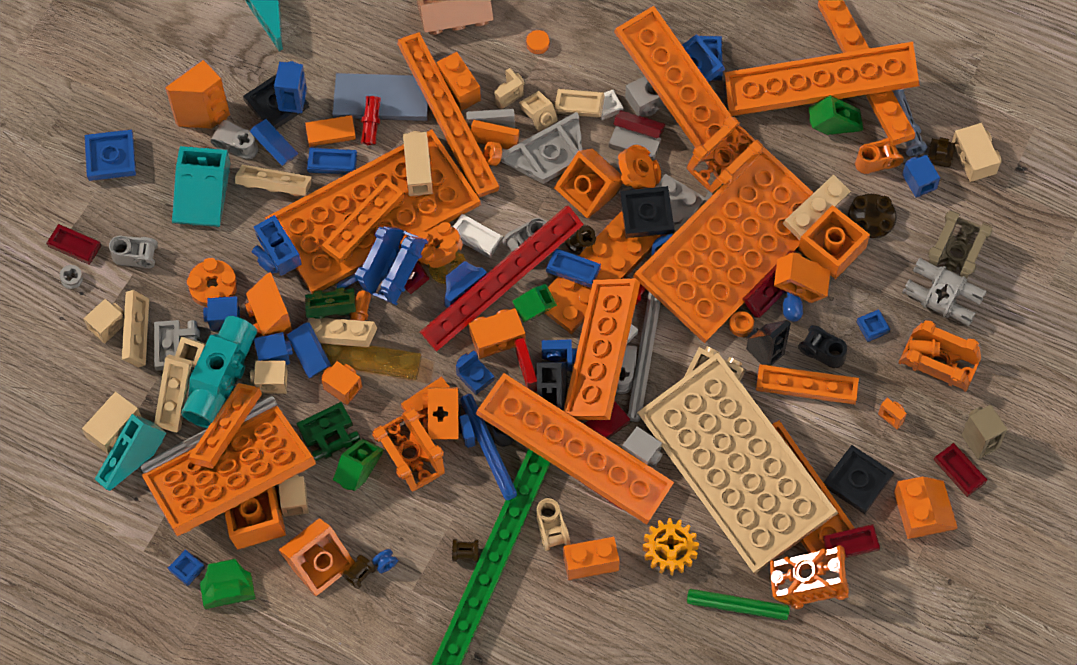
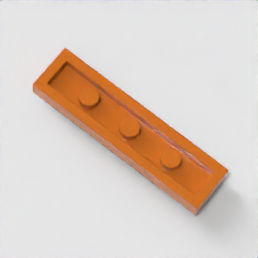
M385 179L322 244V250L341 263L405 197L404 191Z
M759 364L756 391L855 405L859 378Z
M242 383L236 385L213 422L189 455L192 464L214 468L261 397L262 393L259 387Z

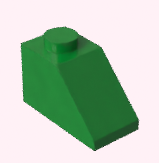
M831 95L809 107V120L812 128L826 135L861 132L864 130L860 109Z
M361 439L341 454L333 481L339 483L344 489L356 491L366 482L382 456L384 449Z

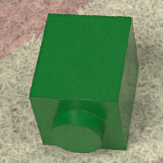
M546 284L534 287L512 300L523 323L533 320L557 306Z

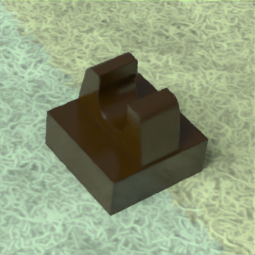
M940 137L939 140L932 138L928 153L931 163L950 168L955 143L949 142L948 138Z

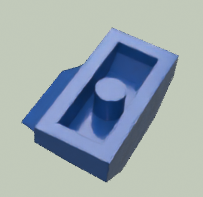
M464 261L447 274L444 306L448 308L482 279L487 272L482 267H475Z

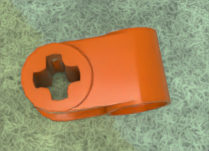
M885 138L881 141L862 145L855 161V167L863 174H870L884 169L895 168L903 163L904 158L899 154L896 145L892 146L890 140Z

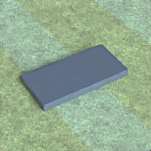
M336 73L333 118L352 115L353 119H362L365 112L366 96H376L381 98L379 119L427 121L428 103L414 75Z

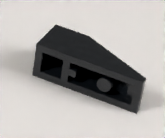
M788 320L765 324L761 329H754L747 337L746 350L761 365H773L785 355L791 323Z
M537 362V394L561 410H564L567 397V362Z

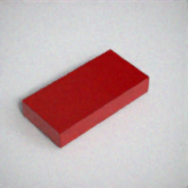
M517 339L515 342V352L526 387L533 392H537V378L525 339Z

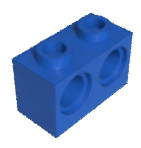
M293 61L279 62L274 84L279 111L303 112L307 93L303 64Z
M275 215L254 226L258 241L280 276L302 265L298 251Z

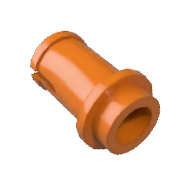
M910 339L909 350L918 351L922 355L931 356V359H934V356L939 357L940 342L935 341V339H932V341Z

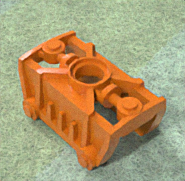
M728 116L724 120V126L703 146L697 145L694 148V155L686 168L711 193L722 184H729L733 180L732 174L753 154L755 156L759 155L764 148L732 116ZM736 129L739 132L736 142H731L727 145V137ZM751 144L742 154H736L739 151V146ZM725 152L729 156V162H719L717 154ZM711 161L707 165V170L704 169L699 172L694 170L701 162ZM720 170V175L709 185L710 174Z
M925 320L924 323L913 329L898 364H905L912 367L914 371L919 370L947 382L951 387L954 385L967 392L981 360L979 343L975 339L965 340L941 330L932 321ZM932 339H935V341L940 342L939 357L946 361V365L931 359V356H924L915 350L910 351L909 340L932 341ZM964 360L975 366L974 368L964 367L961 369L957 367L958 363L956 361Z
M414 408L404 412L401 417L372 431L375 441L381 442L383 448L394 461L397 467V476L407 482L411 492L432 482L445 472L442 458L444 452L441 447L434 445L419 421L420 415L418 411ZM403 421L410 430L409 440L405 435L401 436L400 423ZM387 432L390 436L397 438V440L395 441L396 445L392 443ZM406 448H413L416 450V455L411 459H407L402 455V452ZM422 461L431 463L436 473L431 474L428 470H423L422 466L424 464ZM409 466L412 468L413 471L417 470L419 473V482L417 484L415 483L414 477Z
M837 546V548L821 549L820 552L797 557H784L783 560L779 561L771 560L770 575L773 598L794 609H801L806 603L836 598L838 600H845L848 598L849 587L845 578L844 562L846 557L844 548ZM812 568V574L808 578H802V570ZM831 570L834 573H839L840 578L825 581L820 576L826 575V571ZM786 579L793 582L788 589L778 590V586L784 584Z

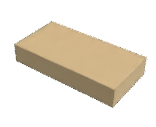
M558 89L554 109L556 114L572 115L577 112L579 116L601 118L605 95L602 92Z

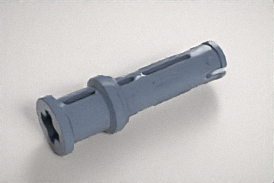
M904 89L893 90L915 132V139L905 142L907 147L905 150L908 156H918L927 150V145L920 136L921 128L915 124Z

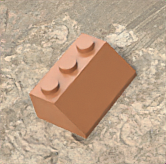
M417 0L424 32H429L430 35L440 34L443 32V29L448 28L462 30L466 28L465 25L470 24L484 26L488 24V21L494 20L490 0Z

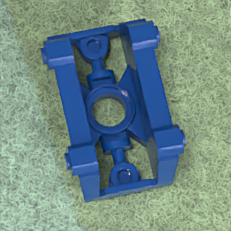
M384 226V228L379 227L375 233L376 240L363 266L357 269L355 277L366 292L397 306V300L401 292L406 290L404 286L417 260L421 259V252L425 244H428V241L399 228ZM405 235V236H407V237L404 238V240H403V242H402V244H401V249H400V251H399V244H400V242H401L403 236ZM380 282H382L379 293H375Z

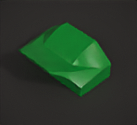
M236 559L208 564L205 577L200 582L204 609L256 599L252 574L244 570Z

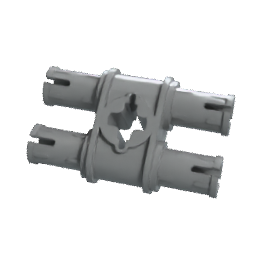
M919 258L913 272L932 280L933 285L927 289L909 279L902 293L922 302L921 305L924 308L928 307L942 314L944 318H949L950 316L969 327L976 312H972L957 304L956 298L962 295L980 305L987 291L967 282L968 279L965 276L961 277L947 270L945 266L937 267ZM948 284L946 291L948 295L941 300V289Z

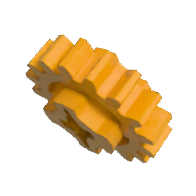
M668 518L665 525L659 520L658 528L650 526V534H645L644 536L646 543L643 544V551L647 552L645 560H652V569L659 566L661 574H663L665 569H669L670 575L674 574V569H678L680 573H683L684 565L691 568V559H697L698 553L694 550H698L699 543L693 542L696 540L697 535L696 533L689 534L690 525L684 528L681 527L682 520L672 524L671 518ZM665 533V535L662 538H657L661 534ZM668 544H672L674 549H669ZM680 555H685L684 557L676 561V559Z

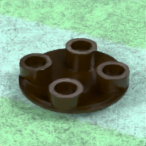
M864 194L857 196L848 211V217L870 234L869 238H881L890 233L897 219L892 200L885 195Z

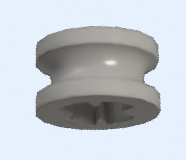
M67 265L60 271L61 283L65 288L74 289L82 283L83 277L79 267ZM72 273H75L76 278H72L71 281H68L67 276H70Z

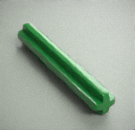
M689 589L687 595V603L692 605L787 620L789 617L790 607L785 604L696 589Z

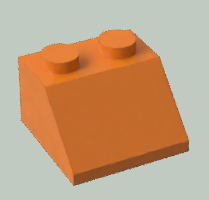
M593 148L580 150L554 189L586 218H590L616 195L623 184L621 181L622 174Z
M270 272L246 293L248 303L244 305L249 318L253 316L256 323L253 325L258 331L256 334L257 338L283 332L284 338L288 337L287 334L292 332L288 312Z
M922 476L897 482L894 495L907 539L956 530L958 528L943 480Z
M320 518L279 549L291 569L315 596H318L342 577V573L345 570L348 571L355 563L332 527Z

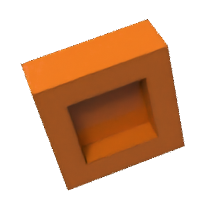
M886 398L880 406L878 415L898 430L904 423L907 413L898 402H892L889 398Z

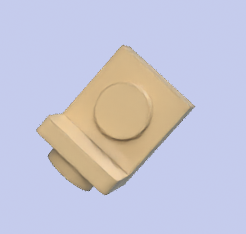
M510 68L506 70L507 83L501 84L494 91L495 104L499 109L507 107L524 96V81L518 73L515 74Z
M539 91L519 102L521 110L533 120L538 132L558 121L553 103Z

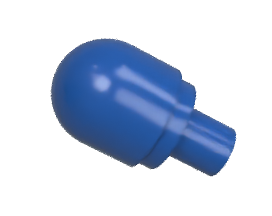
M256 245L252 253L258 257L257 262L268 273H277L278 271L265 250Z
M787 292V297L783 302V314L788 321L796 322L801 319L803 315V302L800 297Z

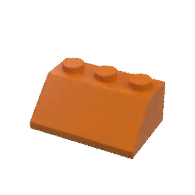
M204 60L165 87L178 127L213 128L230 116L222 79Z

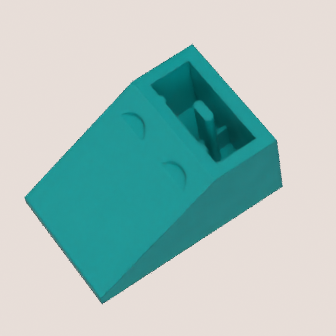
M179 147L175 172L172 223L220 227L231 166L227 150Z

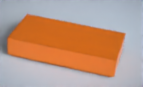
M352 115L305 123L309 147L356 140Z
M473 120L471 132L477 143L486 145L490 141L497 142L504 149H510L519 144V129Z

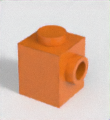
M336 361L332 367H327L322 374L323 389L346 405L362 388L361 377L348 364L342 365Z

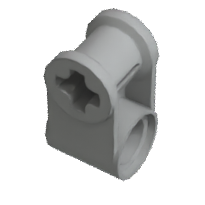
M223 120L210 139V142L216 148L227 150L229 153L245 160L254 158L258 153V145L250 131L236 126L227 120Z
M542 218L531 219L521 227L507 233L502 242L513 252L547 222Z
M120 235L110 240L109 250L113 262L117 265L135 266L145 269L154 267L155 260L153 256L155 249L158 247V242L155 239ZM119 249H126L122 253L117 252Z
M626 345L620 377H623L624 381H618L616 390L618 394H626L632 389L637 346Z

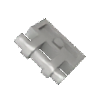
M179 320L154 322V367L156 371L164 369L165 357L169 354L175 356L181 337L194 340L200 339L197 321H188L187 329H180Z

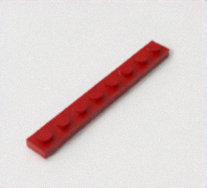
M566 205L419 333L433 350L437 352L584 225L571 207Z

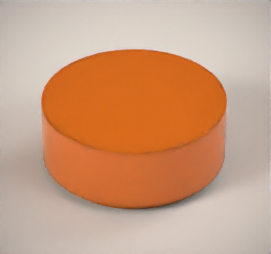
M534 30L528 34L526 46L531 53L542 54L549 48L550 39L546 32Z
M490 141L484 147L483 155L489 166H497L501 161L502 147L500 143Z
M738 311L731 316L729 329L735 336L746 337L753 331L754 319L749 313Z

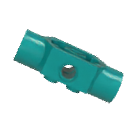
M227 316L219 333L209 336L190 376L188 399L181 411V415L186 420L203 428H208L234 390L237 379H241L244 374V361L258 332L254 325L242 318Z

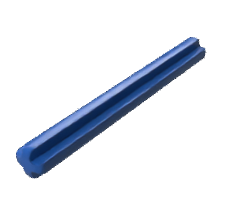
M472 394L462 396L460 398L462 407L469 416L472 429L505 500H511L517 496L516 489L484 419L476 415L478 406Z

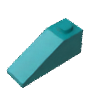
M245 0L278 51L283 50L280 1Z
M131 414L95 480L106 490L111 491L155 454L158 447L162 444L166 432L155 423Z

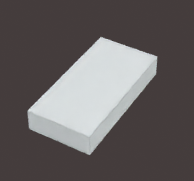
M464 214L459 217L453 226L459 232L463 244L488 258L492 257L503 239L502 235Z

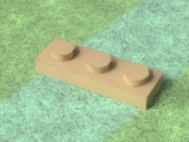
M242 165L235 177V184L243 185L246 188H262L270 192L290 193L293 196H306L312 181L311 176Z
M833 174L785 219L783 224L800 240L801 236L832 205L836 207L851 191Z
M135 290L126 292L122 360L139 368L146 366L149 298Z
M313 317L308 318L307 323L310 322L319 342L323 344L369 347L377 330L375 322L332 318L315 319Z
M170 354L165 357L154 422L160 428L176 433L181 430L183 420L181 411L186 403L193 361Z

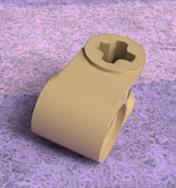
M550 498L541 500L537 506V521L545 551H549L550 547L561 544L570 545L568 530L563 521L558 503ZM550 509L555 514L552 517H545L542 515L543 510Z

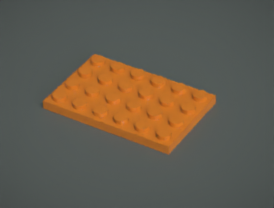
M276 405L243 422L213 469L192 464L189 459V455L193 451L191 449L142 474V477L176 536H179L206 521L212 520L221 513L235 508L246 500L260 495L269 488L283 483L292 476L306 471L316 463L307 447Z

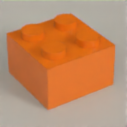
M832 205L801 236L798 250L812 262H817L822 267L830 270V276L836 280L867 248L870 234Z
M275 486L258 496L246 500L235 508L225 511L229 537L237 550L286 536L278 492Z

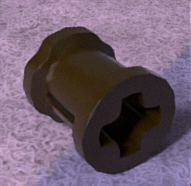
M582 226L565 241L567 248L577 252L583 247L592 246L596 241L595 231L590 226Z
M453 539L452 562H456L458 559L478 562L479 539H475L474 542Z
M359 554L354 565L348 571L345 570L342 576L350 585L359 589L362 586L361 582L370 573H374L376 568L366 557Z

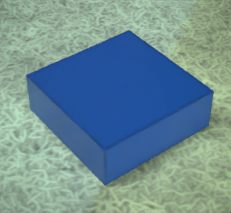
M879 309L857 318L856 321L867 342L890 333L891 330Z
M468 414L459 416V427L465 447L476 446L475 435Z
M186 549L168 567V570L187 587L205 569V566Z

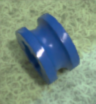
M386 549L373 558L372 563L374 566H378L377 571L379 573H384L397 564L398 559L392 556L393 551L391 549Z

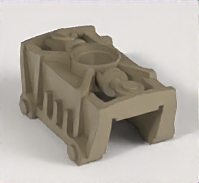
M949 210L945 215L946 224L937 244L932 249L930 248L928 252L929 263L938 266V264L946 262L945 267L951 272L959 267L961 272L959 276H965L967 279L969 275L975 272V261L985 238L988 239L991 236L993 227L982 223L980 227L975 223L960 219V213ZM956 224L961 225L962 236H958L955 241L953 231ZM975 231L978 232L974 243L968 245L969 240L967 237H970ZM952 249H960L963 252V257L955 258L951 255L950 251Z

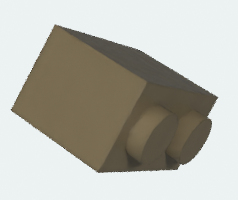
M989 405L985 408L978 407L969 413V418L965 423L961 436L979 460L1000 448L1008 429L993 407Z

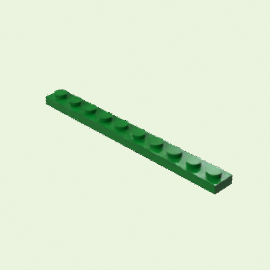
M528 449L513 483L517 496L511 500H505L431 665H462L551 465L549 461Z

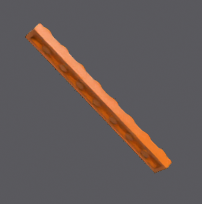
M818 0V7L843 53L870 49L844 0ZM893 91L866 95L892 146L915 139V132Z
M420 32L398 39V46L468 183L478 198L499 191L500 186Z

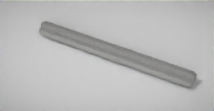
M650 292L648 294L628 417L631 421L635 422L641 420L637 412L643 408L661 304Z
M269 395L258 401L245 421L276 405L278 406L275 398ZM207 429L147 460L140 466L143 474L195 448Z

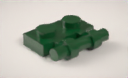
M344 287L336 288V291L322 292V290H317L313 294H305L306 317L321 319L328 315L337 314L344 316L351 312H356L354 288L344 289Z
M342 402L296 423L307 447L314 444L319 446V449L311 452L315 462L322 458H330L332 453L342 448L348 449L353 446L352 443L361 440L357 431L347 434L345 429L352 427L353 423ZM335 434L339 435L340 439L329 444L326 443L325 439Z

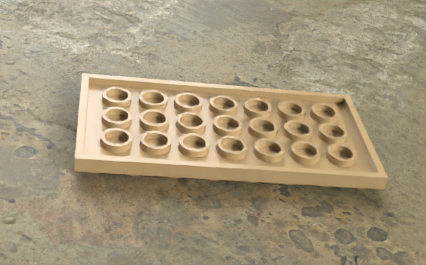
M718 352L637 412L655 438L662 442L665 452L754 574L758 573L770 564L771 560L777 559L838 514Z

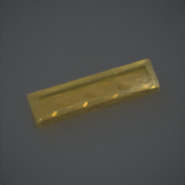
M335 344L322 345L331 366L338 361L342 365H350L354 370L417 380L422 358L421 353L371 345L369 347Z

